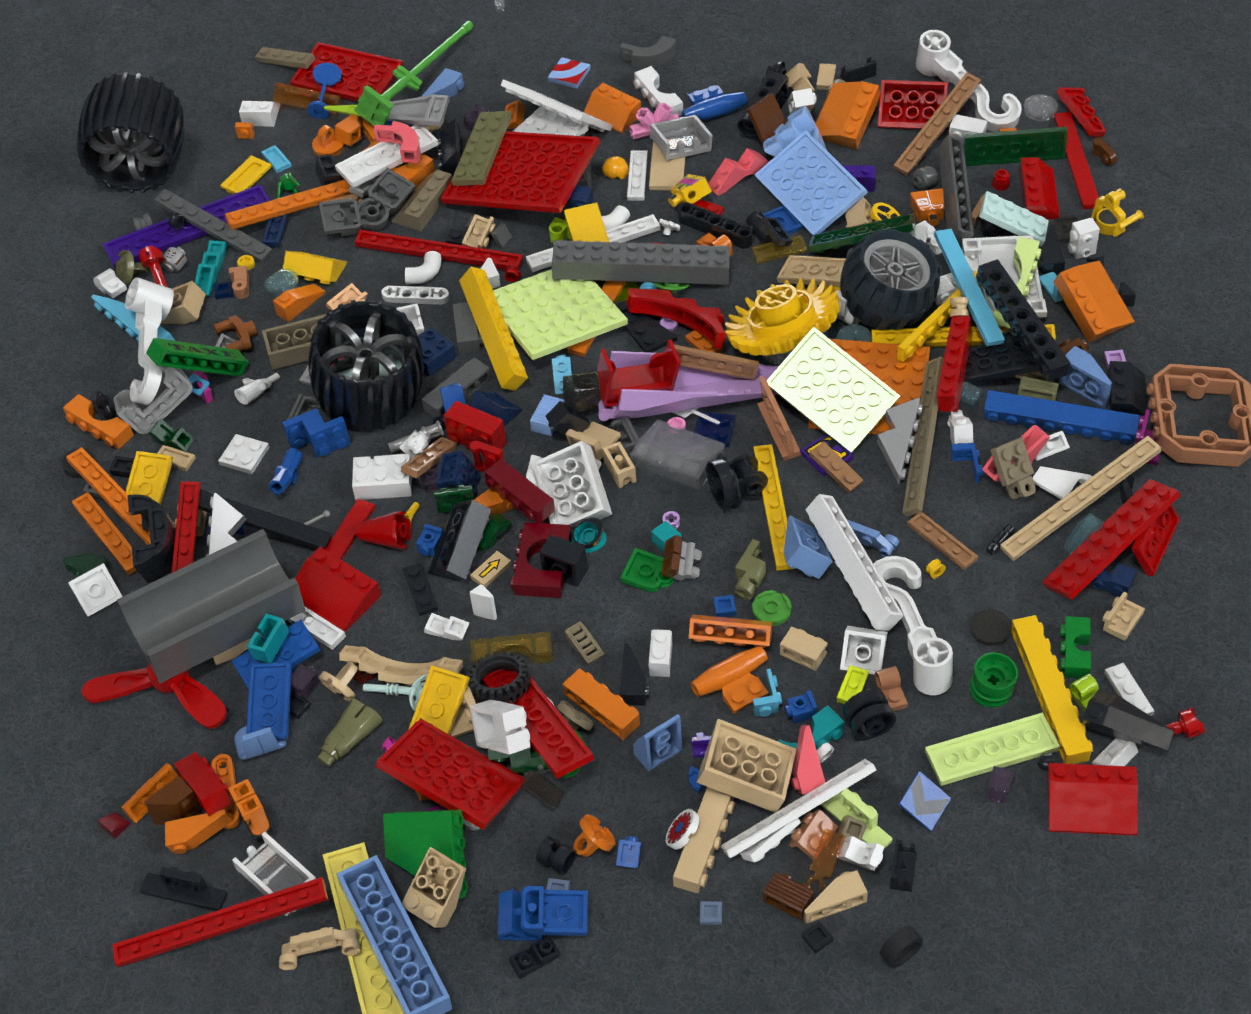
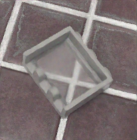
M696 115L650 124V139L664 153L666 161L709 152L712 149L713 135Z

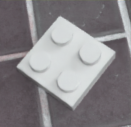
M236 434L218 460L219 465L253 474L269 449V444Z
M104 563L68 582L87 617L122 597Z

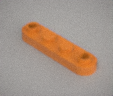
M227 754L216 756L211 764L216 775L220 776L223 784L226 783L228 788L236 785L234 763L231 757ZM229 795L228 797L232 804L221 810L225 809L233 816V821L224 828L233 829L240 824L241 816L232 796Z

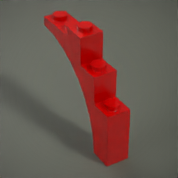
M628 289L626 305L629 312L660 316L682 323L702 334L711 342L715 349H722V344L726 341V332L722 328L725 318L719 308L699 307L695 299L675 298L670 290Z

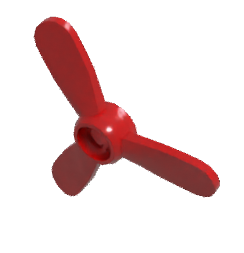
M148 664L147 668L124 671L89 680L82 688V695L86 701L99 703L153 686L159 692L175 693L186 711L202 727L207 729L216 728L227 717V709L224 703L206 686L189 677V669L159 683Z

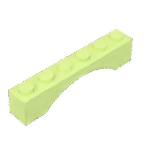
M1019 237L1013 257V263L1017 267L1020 276L1016 286L1027 297L1030 289L1028 284H1032L1034 276L1032 271H1036L1038 264L1036 259H1040L1042 249H1039L1040 241ZM995 308L993 316L997 324L1011 328L1003 320L1000 311Z

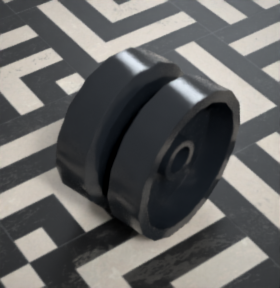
M868 689L852 696L843 706L844 717L850 724L853 735L859 740H869L881 736L890 730L896 722V715L890 705H888L889 702L882 690Z

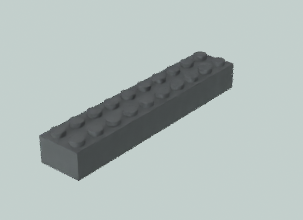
M554 240L552 279L728 285L729 246Z

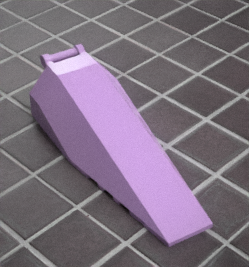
M611 351L610 360L615 363L616 368L649 364L650 358L655 353ZM759 364L755 380L680 366L673 391L621 389L619 405L610 407L611 409H606V406H604L600 392L594 394V400L598 405L599 419L606 421L609 418L621 419L624 416H628L629 419L761 398L762 391L759 378L765 376L767 381L779 366ZM771 389L773 395H778L776 392H774V391Z

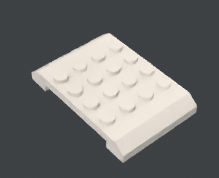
M1033 235L962 239V252L973 274L978 270L979 265L998 259L1017 285L1020 276L1017 267L1013 263L1015 247L1019 237L1034 240ZM1036 268L1035 272L1032 271V274H1034L1032 284H1028L1030 289L1028 296L1025 298L1038 317H1047L1046 302L1043 299L1038 268ZM980 287L989 305V308L992 314L994 315V303L991 300V298L986 295L985 289L983 287Z

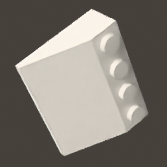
M580 441L532 463L539 488L554 499L555 512L549 516L550 524L570 525L573 528L585 519L598 518L601 520L612 515L590 445Z

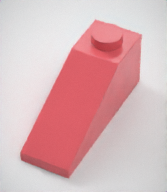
M810 725L800 726L792 771L794 777L791 779L792 786L799 794L809 793L825 783Z

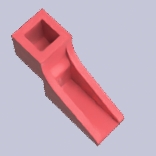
M747 148L738 162L725 158L708 185L716 195H721L745 176L756 174L769 161L759 152Z
M1033 425L1021 436L1031 463L1050 438L1037 425ZM991 456L982 470L994 481H1000L993 457Z

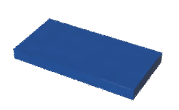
M291 662L251 664L246 734L270 727L277 741L288 740L292 679Z

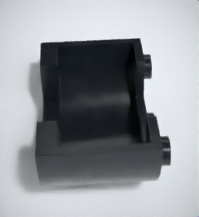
M138 494L128 495L130 515L140 514L143 531L150 530L151 544L132 548L134 568L147 583L162 578L172 570L176 524L164 508L152 498Z

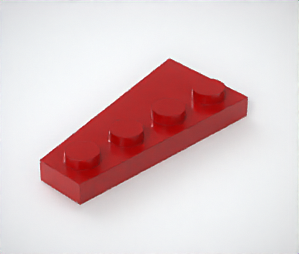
M1059 87L1056 93L1069 108V111L1077 118L1078 123L1084 127L1086 133L1091 137H1103L1106 130L1100 119L1094 115L1096 111L1093 107H1090L1089 98L1084 96V88Z

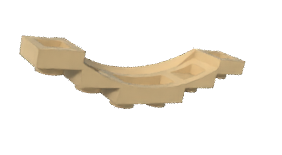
M348 645L342 649L339 657L340 661L352 662L353 664L359 663L360 671H365L369 674L378 673V680L390 684L403 683L406 686H412L419 677L427 675L431 665L458 674L463 667V660L450 659L448 657L428 663L399 662L380 656L366 647Z

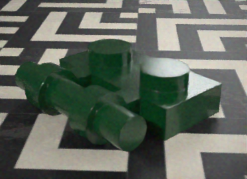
M458 485L457 488L451 489L445 487L434 491L438 513H450L453 503L474 500L472 485Z

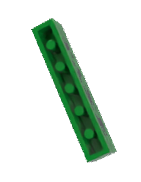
M153 338L146 351V354L157 366L232 376H242L249 363L239 350Z

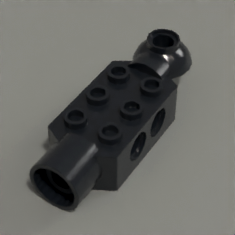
M784 61L768 66L766 76L762 78L760 85L755 88L752 97L748 98L747 109L769 93L774 94L780 109H782L789 95V78L785 75L787 69L785 68ZM746 109L738 121L737 127L743 135L755 137L758 134Z

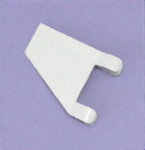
M1040 466L1033 476L1034 484L1063 499L1071 492L1078 481L1082 485L1092 476Z

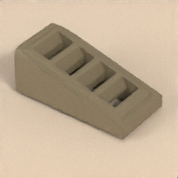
M581 621L565 630L566 640L587 665L605 656L600 646ZM595 650L594 653H592V654H590L589 656H587V654H588L589 652Z

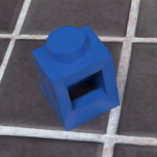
M425 524L424 530L416 542L417 551L423 556L429 555L434 557L443 529Z
M809 690L806 691V694L787 699V705L784 706L787 718L791 717L793 724L812 719V716L817 713V705Z

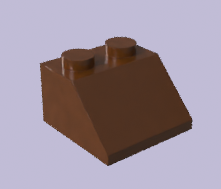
M179 776L144 801L155 825H165V822L196 816L202 813L194 792Z

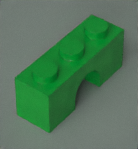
M1065 616L1064 624H1060V636H1064V641H1060V653H1064V658L1060 659V670H1064V678L1079 679L1091 672V651H1082L1076 647L1078 645H1089L1091 635L1090 618Z

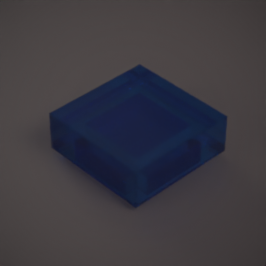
M231 281L214 284L216 300L233 297Z

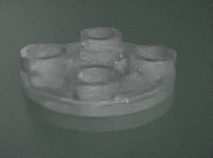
M1036 94L1028 97L1024 102V115L1027 118L1049 122L1054 117V114L1057 113L1058 104L1051 96Z

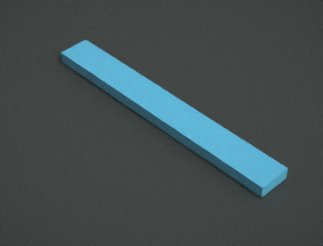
M952 229L935 231L934 237L962 296L968 298V309L986 346L1003 344L1005 341L1003 334Z

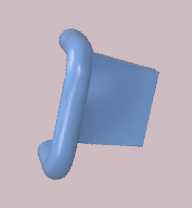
M247 726L239 729L234 737V743L240 760L253 758L286 746V740L277 741L270 727L246 734Z

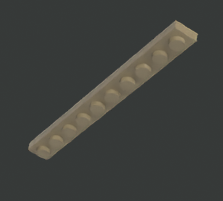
M941 356L926 362L920 399L923 411L922 415H918L917 418L919 426L917 432L915 431V441L902 511L907 517L920 513L923 510L938 412L936 395L944 360Z

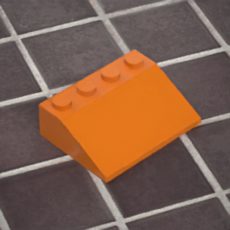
M864 81L833 83L816 121V126L823 141L857 150L880 99L879 85Z
M1100 260L1065 270L1053 281L1089 343L1135 322Z

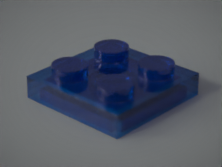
M699 411L720 421V424H715L698 416L693 444L730 447L735 415Z

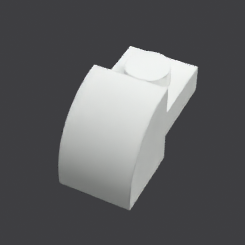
M107 269L94 277L95 286L112 298L127 290L126 285L116 277L112 269Z

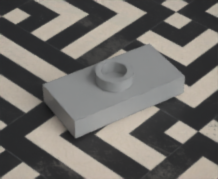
M374 177L354 188L350 186L349 192L363 198L368 195L369 188L378 178Z

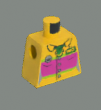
M688 174L671 188L673 196L668 201L672 207L683 202L693 204L712 191L705 177Z

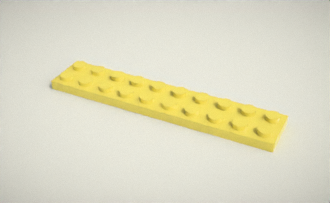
M365 843L323 854L341 930L345 931L348 928L356 929L357 940L360 942V952L357 955L348 956L362 1014H403L340 887L337 873L369 859Z

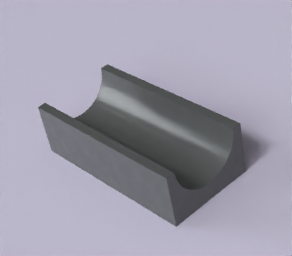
M263 529L117 599L126 625L159 683L252 638L255 631L259 632L257 628L266 613L286 621L306 611L298 582L295 578L289 580L284 573Z

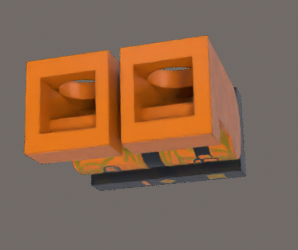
M246 779L228 789L252 839H257L258 842L264 840L262 833L266 832L269 835L273 829L249 780Z

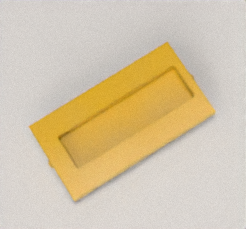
M251 155L220 187L231 194L249 189L272 167V164Z

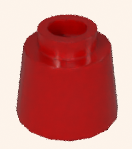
M1005 169L996 171L991 183L992 187L999 191L1007 190L1010 187V174Z

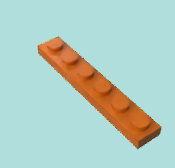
M87 492L73 500L72 504L127 575L137 571L133 566L132 546L92 496Z

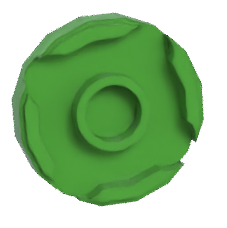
M764 591L758 594L752 603L754 618L757 621L773 622L772 626L786 622L791 615L792 606L789 598L783 593H777V591Z

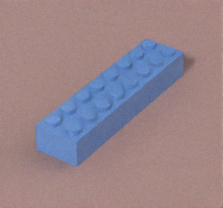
M375 855L337 873L340 887L403 1014H444L452 1010L450 997L378 856Z

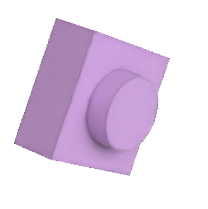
M1123 350L1104 351L1103 357L1107 370L1109 369L1110 361L1126 362Z

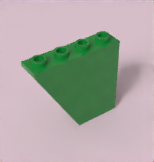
M462 810L411 811L383 814L385 857L416 876L429 848L432 847L466 868ZM465 875L458 899L466 897L467 882L465 881Z

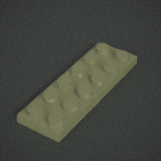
M510 111L480 112L451 180L453 186L485 184L512 118Z

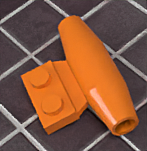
M761 646L739 652L703 672L690 683L691 689L697 697L722 689L723 700L734 715L752 705L753 699L768 696L769 692L760 679L751 674L768 660L767 654Z

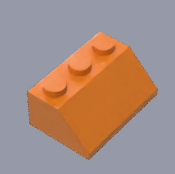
M602 83L592 91L584 113L613 125L612 129L623 133L637 120L636 115L642 107L640 100Z

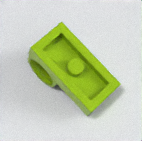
M555 217L549 226L551 243L554 244V240H572L567 222Z
M1087 674L1069 685L1071 696L1085 711L1089 700L1099 690L1096 680L1092 675Z

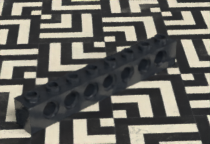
M996 259L979 265L976 274L977 282L985 289L986 295L991 298L995 308L1000 311L1003 320L1009 324L1012 333L1018 337L1022 348L1026 349L1029 353L1031 361L1035 362L1040 374L1048 382L1068 375L1070 361L1000 261Z

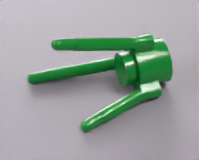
M291 173L283 174L280 177V182L277 183V198H280L282 188L288 191L292 190L294 194L298 193L295 185L299 186V183Z

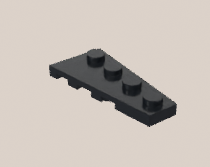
M626 300L616 304L618 309L628 319V324L623 326L624 329L644 352L652 353L665 347L668 340L672 339V342L677 341L675 334L646 314L629 312Z

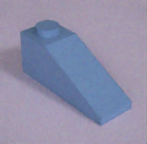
M445 68L422 96L435 94L447 95L450 98L456 95L464 87L462 73Z

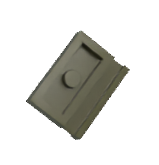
M1021 376L1018 395L1055 401L1059 383Z

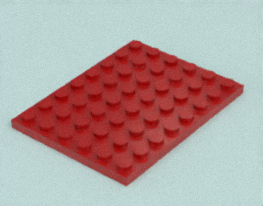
M506 131L485 184L453 186L451 181L440 199L445 204L561 213L600 144L599 137Z

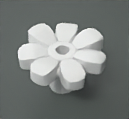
M663 219L659 221L665 228L663 232L665 236L669 237L673 230L677 232L680 230V226L672 221L668 222Z

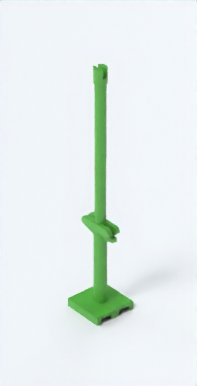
M466 21L454 34L411 71L399 65L397 70L394 69L392 72L398 81L380 95L368 85L363 88L364 92L360 96L359 103L354 111L373 126L385 125L393 108V104L389 101L406 86L415 91L419 90L422 81L416 76L462 36L471 31L474 27L473 23Z

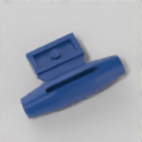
M718 85L710 86L688 94V99L693 106L683 110L682 117L696 115L701 122L729 114L747 105V97L744 92L724 94Z

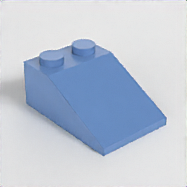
M1074 346L1066 354L1071 363L1068 375L1060 377L1058 383L1106 409L1112 382L1091 354Z
M790 515L787 521L784 545L786 563L793 569L798 568L809 577L814 576L820 579L832 563V558L826 548V544L819 536L816 528Z
M678 714L640 737L633 744L634 755L648 772L682 751L681 719Z

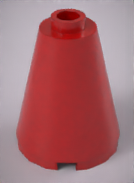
M397 511L360 522L356 527L355 533L359 540L396 549H406L408 545H405L406 540H411L410 519H406L404 514L407 513L405 511Z

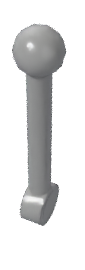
M325 510L323 514L303 524L310 525L324 517L327 518L330 516V512Z

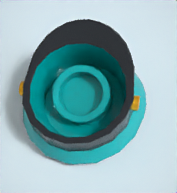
M598 518L585 519L577 524L572 532V543H579L584 546L586 553L599 550L607 539L603 530V524Z

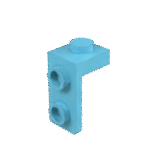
M1051 272L1039 276L1041 285L1054 302L1062 301L1063 298L1053 282L1057 275Z
M566 355L556 356V358L552 359L555 394L573 393L570 357H566Z
M766 669V680L770 696L753 699L754 716L766 717L772 713H778L779 705L782 704L781 694L776 692V687H778L776 675L772 676L771 669Z

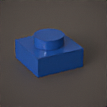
M733 595L713 597L716 617L736 616Z

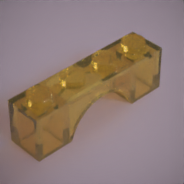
M550 632L470 640L472 664L474 662L478 663V659L481 657L485 659L486 654L493 656V652L500 654L501 651H506V654L509 651L523 654L533 664L554 662Z

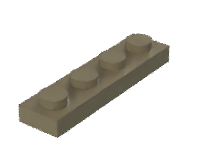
M268 47L260 49L255 56L258 62L305 69L315 60L314 54Z

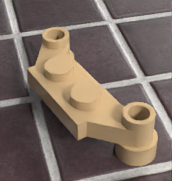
M329 927L292 936L289 943L282 945L279 968L282 970L295 969L299 955L342 946V953L344 955H357L360 952L357 930L348 928L343 931Z

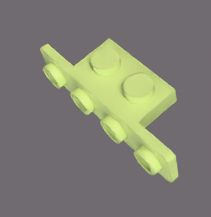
M846 788L841 793L820 804L840 822L843 816L849 815L867 823L861 839L867 844L877 843L884 846V849L892 842V837L877 825V811L872 806L866 805L857 793L851 792Z

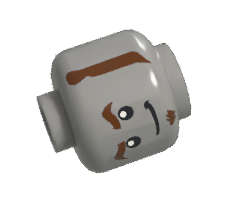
M180 247L168 248L163 255L164 261L162 266L171 273L174 271L179 272L187 262L186 252Z

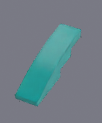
M209 240L207 252H204L202 263L198 265L195 284L206 294L205 297H210L216 284L227 249L226 241Z

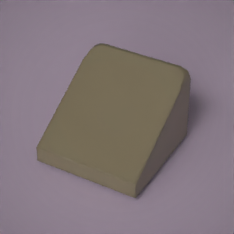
M849 815L843 816L836 836L842 839L843 837L853 836L861 840L867 823Z

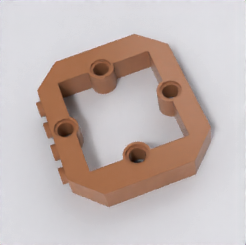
M1169 364L1153 376L1151 384L1147 385V395H1150L1149 409L1152 410L1151 423L1154 425L1152 435L1156 443L1162 447V451L1176 462L1239 467L1251 457V384L1230 368ZM1170 390L1186 391L1187 395L1193 399H1200L1205 393L1230 395L1232 411L1227 423L1230 428L1236 430L1238 440L1218 438L1217 434L1210 430L1202 431L1199 437L1177 435L1174 420L1176 404L1171 399Z

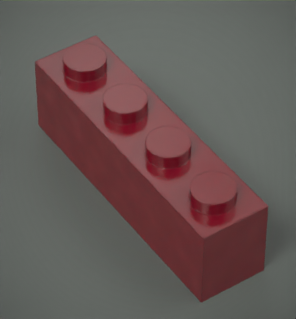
M500 459L484 471L487 487L491 490L494 489L502 499L508 500L516 510L522 511L529 520H533L539 525L555 512L554 499L504 460Z

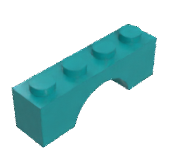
M828 705L812 716V736L816 750L827 742L838 740L844 733V721ZM781 739L777 741L797 749V743H789Z

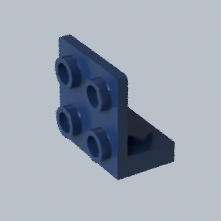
M462 450L442 454L435 484L438 488L456 485V487L458 485H472L475 498L480 473Z

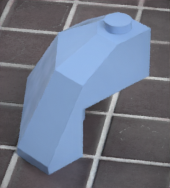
M806 105L791 113L787 117L789 121L785 125L781 124L774 131L775 135L766 139L763 143L764 151L775 157L806 130L826 149L823 138Z

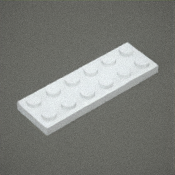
M414 125L411 127L417 133L421 153L438 145V140L424 126ZM380 142L336 164L335 168L354 188L382 174L387 167L392 169L404 163L401 159V146L396 143Z

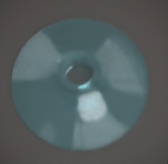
M851 324L843 327L838 332L836 339L872 342V334L862 325Z

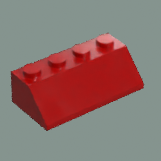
M1021 158L1019 176L1023 207L1047 220L1060 219L1054 170L1039 158Z

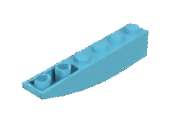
M97 295L91 296L97 310L100 312L105 311L104 314L111 321L115 319L114 322L121 329L126 328L125 331L132 338L136 336V340L139 342V331L135 329L136 312L127 310L122 302ZM159 325L157 328V338L175 341L172 335Z

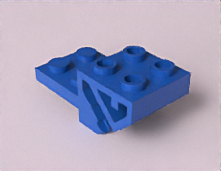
M544 886L523 887L521 892L511 889L499 893L498 940L539 941L542 939V935L587 936L588 891L544 890Z

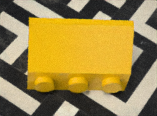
M286 251L283 272H287L288 276L298 278L301 275L304 276L305 280L314 281V279H320V283L330 284V282L337 281L347 261L300 251Z

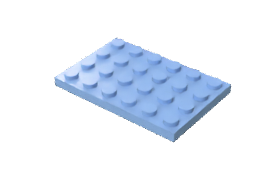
M806 130L754 174L811 235L823 232L868 193Z

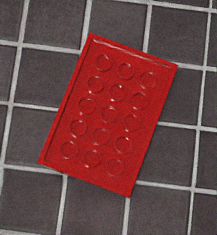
M318 42L311 51V54H314L315 60L307 69L299 68L291 79L290 85L294 88L321 93L322 85L313 78V70L318 64L332 63L340 68L342 77L338 83L326 86L325 95L358 102L364 92L363 88L367 85L380 95L383 94L396 78L392 73L393 70H397L399 65L404 66L402 60Z
M421 718L377 760L375 766L448 810H462L463 818L482 830H485L524 786L526 781L522 776L513 773L510 769L494 760H489L484 754Z

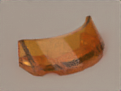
M276 82L272 101L307 109L311 102L319 101L321 92ZM324 93L323 102L328 106H339L341 96ZM330 111V114H332V115H336V113H337V112Z

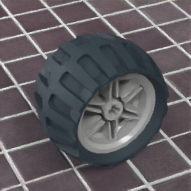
M896 229L877 230L861 239L847 256L840 279L842 297L847 300V307L851 315L861 320V323L864 325L872 326L876 330L906 329L918 322L933 305L940 285L939 262L936 261L935 253L921 239L913 237L908 232H900Z

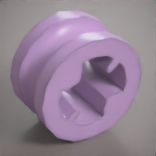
M669 511L663 515V522L667 521L675 529L679 527L680 517L678 513Z

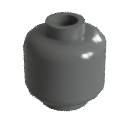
M924 166L913 173V183L920 190L934 187L938 182V173L931 166Z

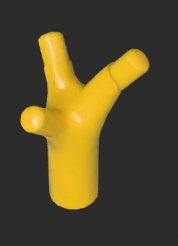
M414 502L407 510V514H404L407 519H410V522H412L414 514L420 507L417 502Z

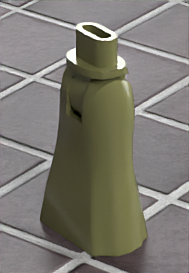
M353 698L335 727L326 737L321 748L322 752L317 759L330 767L334 761L338 762L339 758L345 756L355 745L383 723V719L375 710L367 706L365 707L363 703Z

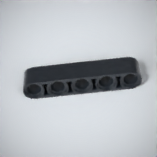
M689 202L679 204L678 220L681 224L705 234L710 233L716 238L726 235L731 240L732 245L742 249L752 246V229Z

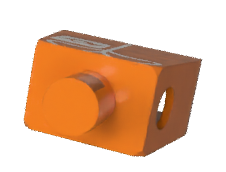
M943 188L910 192V207L920 223L925 220L934 227L939 224V220H943Z

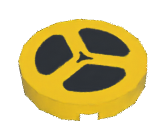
M876 203L870 210V217L875 221L900 216L893 207L885 203Z

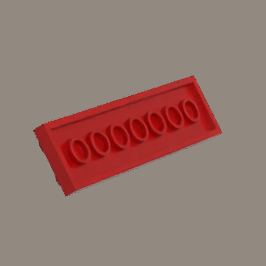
M1149 479L1042 581L1044 586L1073 600L1180 497L1179 491Z
M497 670L486 675L482 682L486 687L490 688L503 687L511 683L518 676V673L513 670ZM530 676V686L527 692H523L521 698L517 696V701L515 702L509 700V703L524 707L527 715L525 729L530 733V745L558 779L593 761V753Z

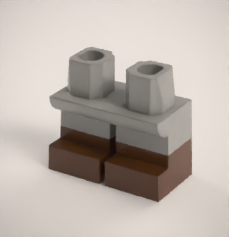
M677 535L665 541L663 556L665 558L663 559L661 575L680 581L686 578L695 579L699 577L700 569L693 566V562L697 563L700 561L702 551L695 548V543L682 541V537Z

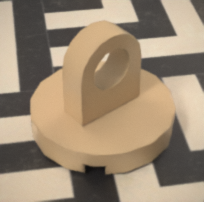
M348 662L336 677L323 671L319 676V680L333 693H342L345 696L343 699L349 702L356 695L346 685L355 675L358 667L352 662Z

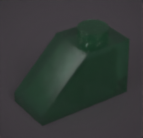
M93 552L63 559L67 571L77 577L103 563L108 572L111 571L108 559L103 555L99 556Z

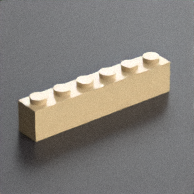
M707 787L697 812L699 815L698 828L694 834L691 833L688 838L690 840L684 846L673 875L674 887L698 894L700 888L705 887L708 879L706 872L708 868L712 869L715 860V856H713L714 851L720 848L722 838H720L721 832L726 831L728 826L727 816L733 813L735 807L733 796Z

